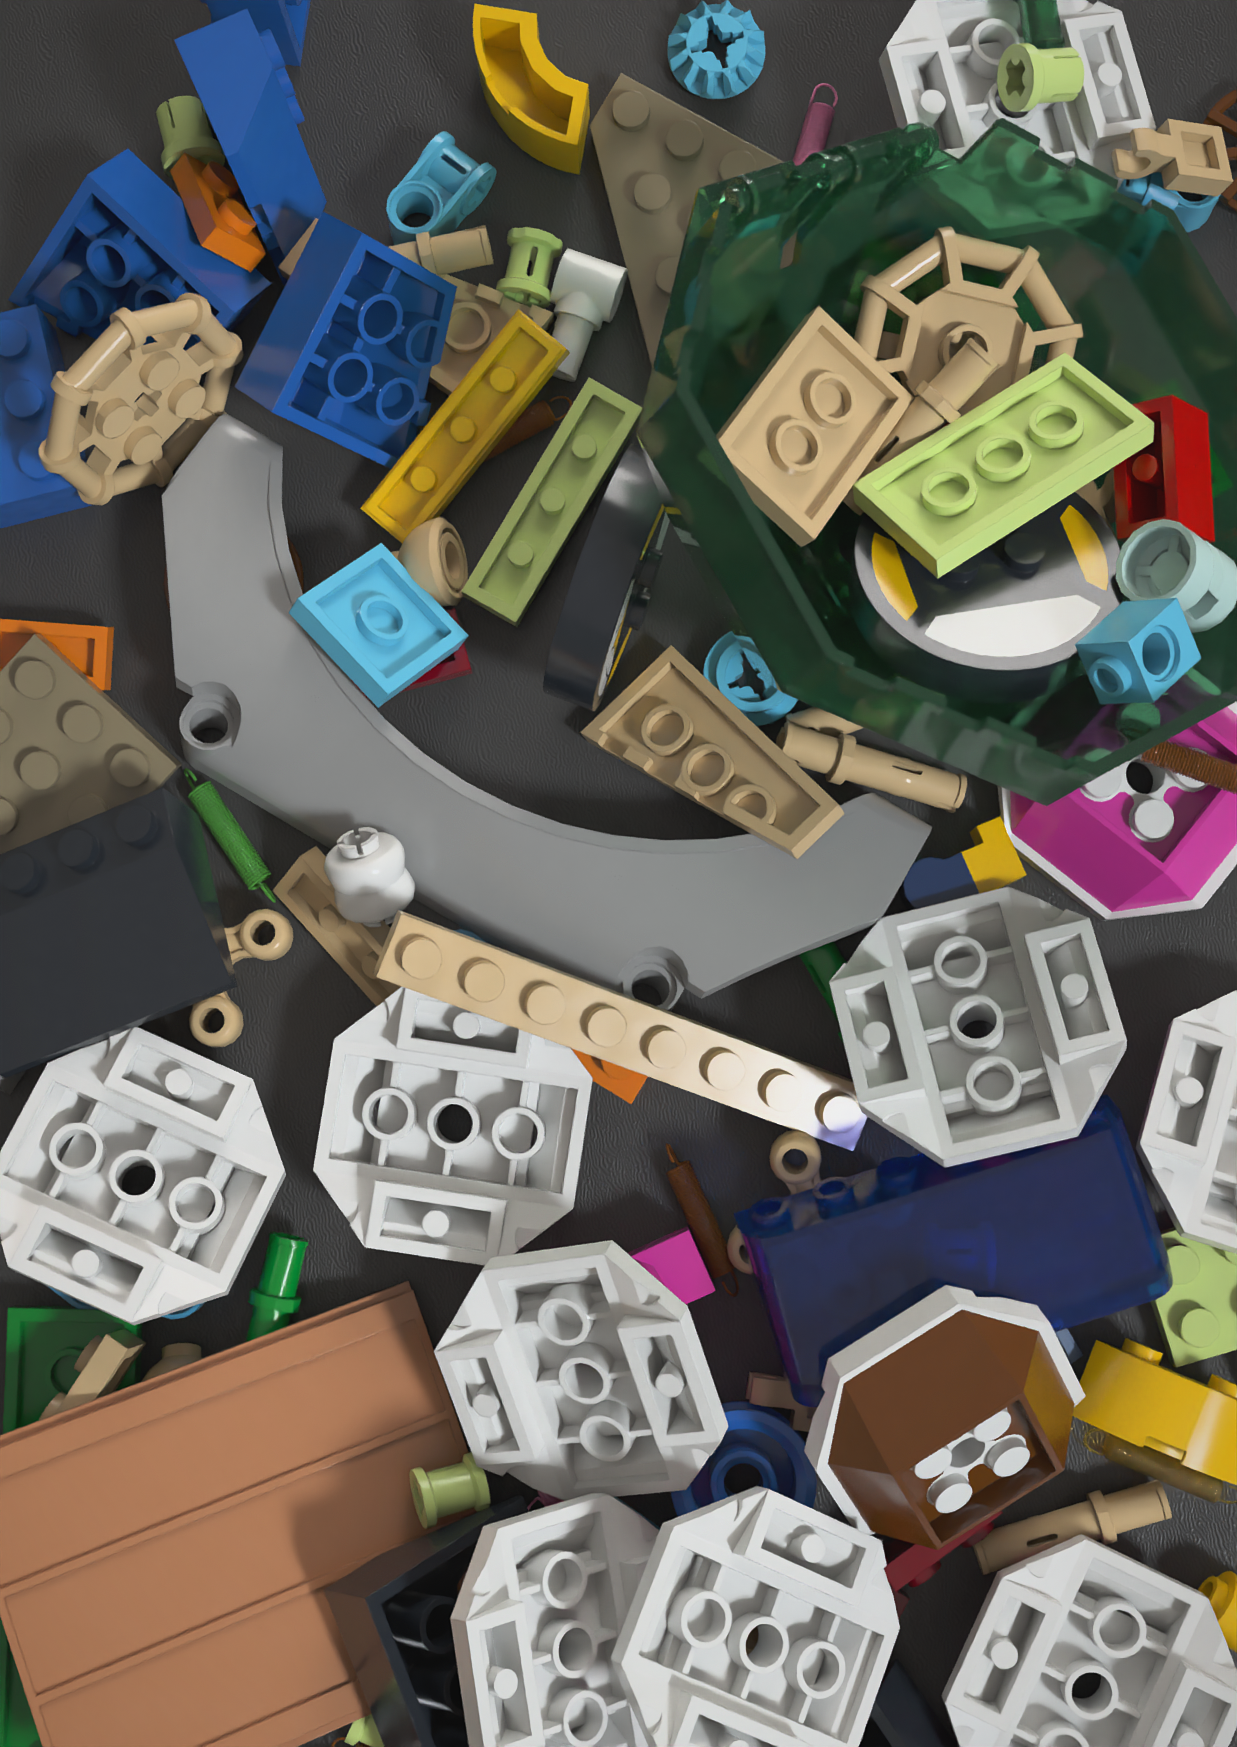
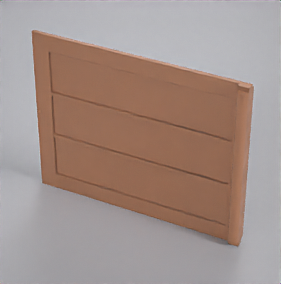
M409 1281L0 1435V1617L43 1747H298L371 1714L324 1589L376 1556L477 1512L474 1508L437 1518L436 1526L427 1529L422 1526L416 1512L410 1486V1470L421 1467L425 1472L456 1464L462 1462L463 1455L469 1452Z

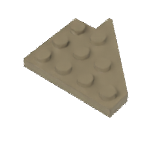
M621 73L591 122L590 129L625 265L628 269L627 273L652 369L661 373L687 328L740 358L835 200V190Z
M34 634L0 671V854L160 789L182 765L42 634Z

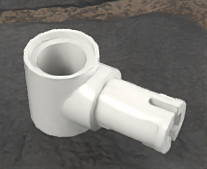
M567 248L556 272L550 302L556 304L553 313L557 317L552 337L562 344L570 354L552 376L571 382L576 380L592 332L599 331L603 321L610 323L613 320L626 283L627 268Z

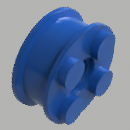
M732 1401L721 1404L728 1423V1428L721 1443L713 1454L709 1456L686 1490L671 1491L678 1517L735 1495L736 1493H733L725 1486L724 1477L732 1466L747 1463L756 1467L761 1473L757 1486L770 1489L813 1509L817 1480L815 1469L804 1452L805 1441L798 1430H793L790 1427V1421L785 1416L768 1406L750 1404L749 1401Z

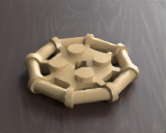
M949 226L936 229L933 238L876 276H866L860 285L864 295L854 340L876 360L887 308L900 316L903 322L895 358L877 362L889 374L897 372L902 386L915 399L918 393L914 389L920 382L925 380L929 384L953 358L949 356L950 344L958 343L962 334L971 336V339L981 346L1000 367L958 410L963 416L1029 375L1035 346L1049 344L1045 364L1063 353L1073 358L1077 339L1083 337L1082 324L1074 323L1038 262L1040 253L1030 245L1020 249L956 234L953 228ZM961 263L1006 273L1005 278L998 288L964 281ZM940 266L944 283L942 288L924 298L918 304L913 303L900 293V291ZM1020 285L1047 330L1033 332L1028 322H1022L1015 310L1018 306L1013 299Z
M184 293L175 302L131 312L127 308L122 307L110 315L111 325L66 372L58 371L50 384L51 388L55 391L49 429L47 438L38 449L39 457L44 469L50 473L61 475L78 490L80 498L85 503L104 505L110 501L112 496L152 484H156L159 487L165 486L171 481L173 477L172 472L191 453L216 419L222 414H227L224 408L234 367L242 360L244 355L242 340L233 332H228L211 313L210 304L205 297L194 293ZM191 334H196L201 341L185 351L183 348ZM151 336L156 341L154 343L143 345L146 342V337ZM207 372L204 386L202 387L199 384L202 374ZM88 404L86 417L84 418L80 414L81 406ZM94 444L95 447L85 463L80 458V452ZM130 459L133 462L132 464L117 468L120 461Z

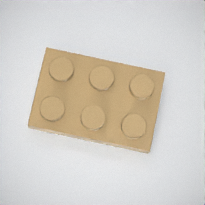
M818 306L804 317L702 456L799 546L803 547L816 539L909 407L914 397Z

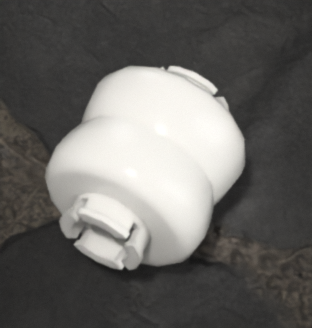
M362 827L358 828L359 835L355 836L354 830H351L337 840V845L326 856L324 871L335 888V904L341 915L355 923H363L368 927H380V921L385 919L386 925L392 923L397 911H402L409 905L414 897L415 883L405 868V852L399 840L391 834L377 832L374 828Z

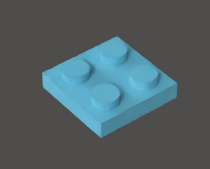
M382 543L297 598L288 612L377 708L458 650L469 636L441 605L411 578L406 568Z

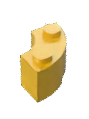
M474 4L473 38L480 82L486 102L494 118L508 137L533 158L553 168L579 175L590 119L588 84L565 76L547 59L539 41L536 13Z
M1125 1338L1121 1349L1096 1340L1079 1382L1086 1397L1074 1407L1073 1416L1143 1448L1145 1445L1181 1460L1180 1463L1184 1466L1237 1485V1384L1211 1374L1206 1385L1159 1365L1163 1353L1128 1338Z

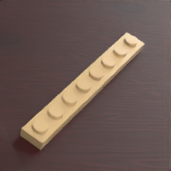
M400 910L396 913L373 971L377 978L793 1130L806 1132L815 1138L854 1151L867 1120V1116L861 1113L854 1083L851 1079Z

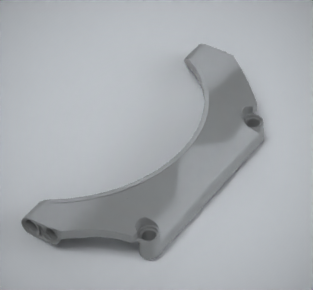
M222 414L207 430L172 477L166 491L162 495L176 687L193 696L180 716L182 751L187 763L195 770L216 780L331 850L337 845V840L343 834L354 830L355 836L359 835L358 828L371 827L376 829L377 832H385L395 836L404 848L405 868L415 883L413 898L467 931L473 932L493 946L634 998L632 994L633 986L647 984L655 988L661 997L662 1004L656 1007L671 1012L684 988L702 999L781 961L869 927H874L887 910L931 832V825L876 793H868L840 805L845 814L798 859L753 834L719 839L657 840L616 836L562 824L512 806L465 782L420 751L384 719L346 673L288 613L297 598L302 596L303 593L289 551L282 509V445L231 415ZM205 728H216L226 734L220 741L215 743H203L194 738L195 734Z

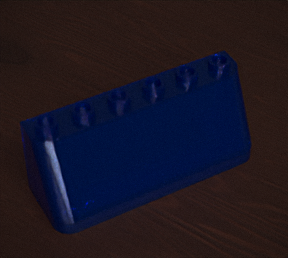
M1108 1094L1100 1096L1078 1137L946 1168L923 1153L912 1157H894L883 1161L877 1168L846 1178H827L816 1184L814 1188L783 1198H765L753 1204L749 1209L733 1213L770 1342L793 1399L807 1407H818L825 1393L821 1384L828 1358L945 1285L971 1290L976 1297H1002L1037 1305L1050 1322L1054 1332L1156 1300L1165 1295L1173 1285L1169 1256L1121 1111Z

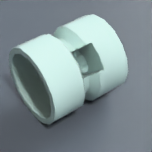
M1167 519L1148 522L1134 531L1122 545L1116 561V580L1121 592L1131 601L1177 598L1191 633L1211 629L1221 623L1233 610L1237 601V567L1235 562L1180 522Z

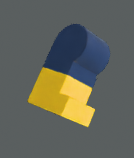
M1000 816L976 826L970 832L975 844L974 847L944 860L929 857L914 863L899 887L900 898L905 907L911 911L996 890L1026 876L1027 874Z

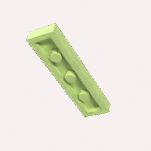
M590 377L587 379L462 589L463 597L518 627L642 418L643 408Z

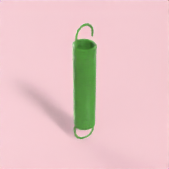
M185 768L184 774L193 789L188 799H190L191 804L199 812L198 814L204 820L203 822L211 830L210 832L216 838L217 843L223 848L222 850L235 867L234 869L240 874L241 879L247 885L246 887H249L248 890L261 887L266 896L275 903L276 899L268 885L261 883L271 876L270 870L264 865L265 862H262L263 860L257 854L258 852L250 844L251 841L247 839L239 823H237L228 807H226L225 802L221 800L222 797L216 792L215 787H213L210 781L204 782L195 788L188 773L194 781L197 778L190 769Z

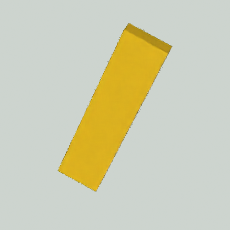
M518 309L360 509L402 544L414 528L428 520L438 518L570 352Z

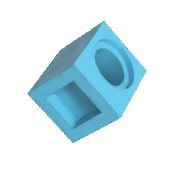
M1177 598L1122 602L1075 644L1100 704L1154 703L1201 659Z

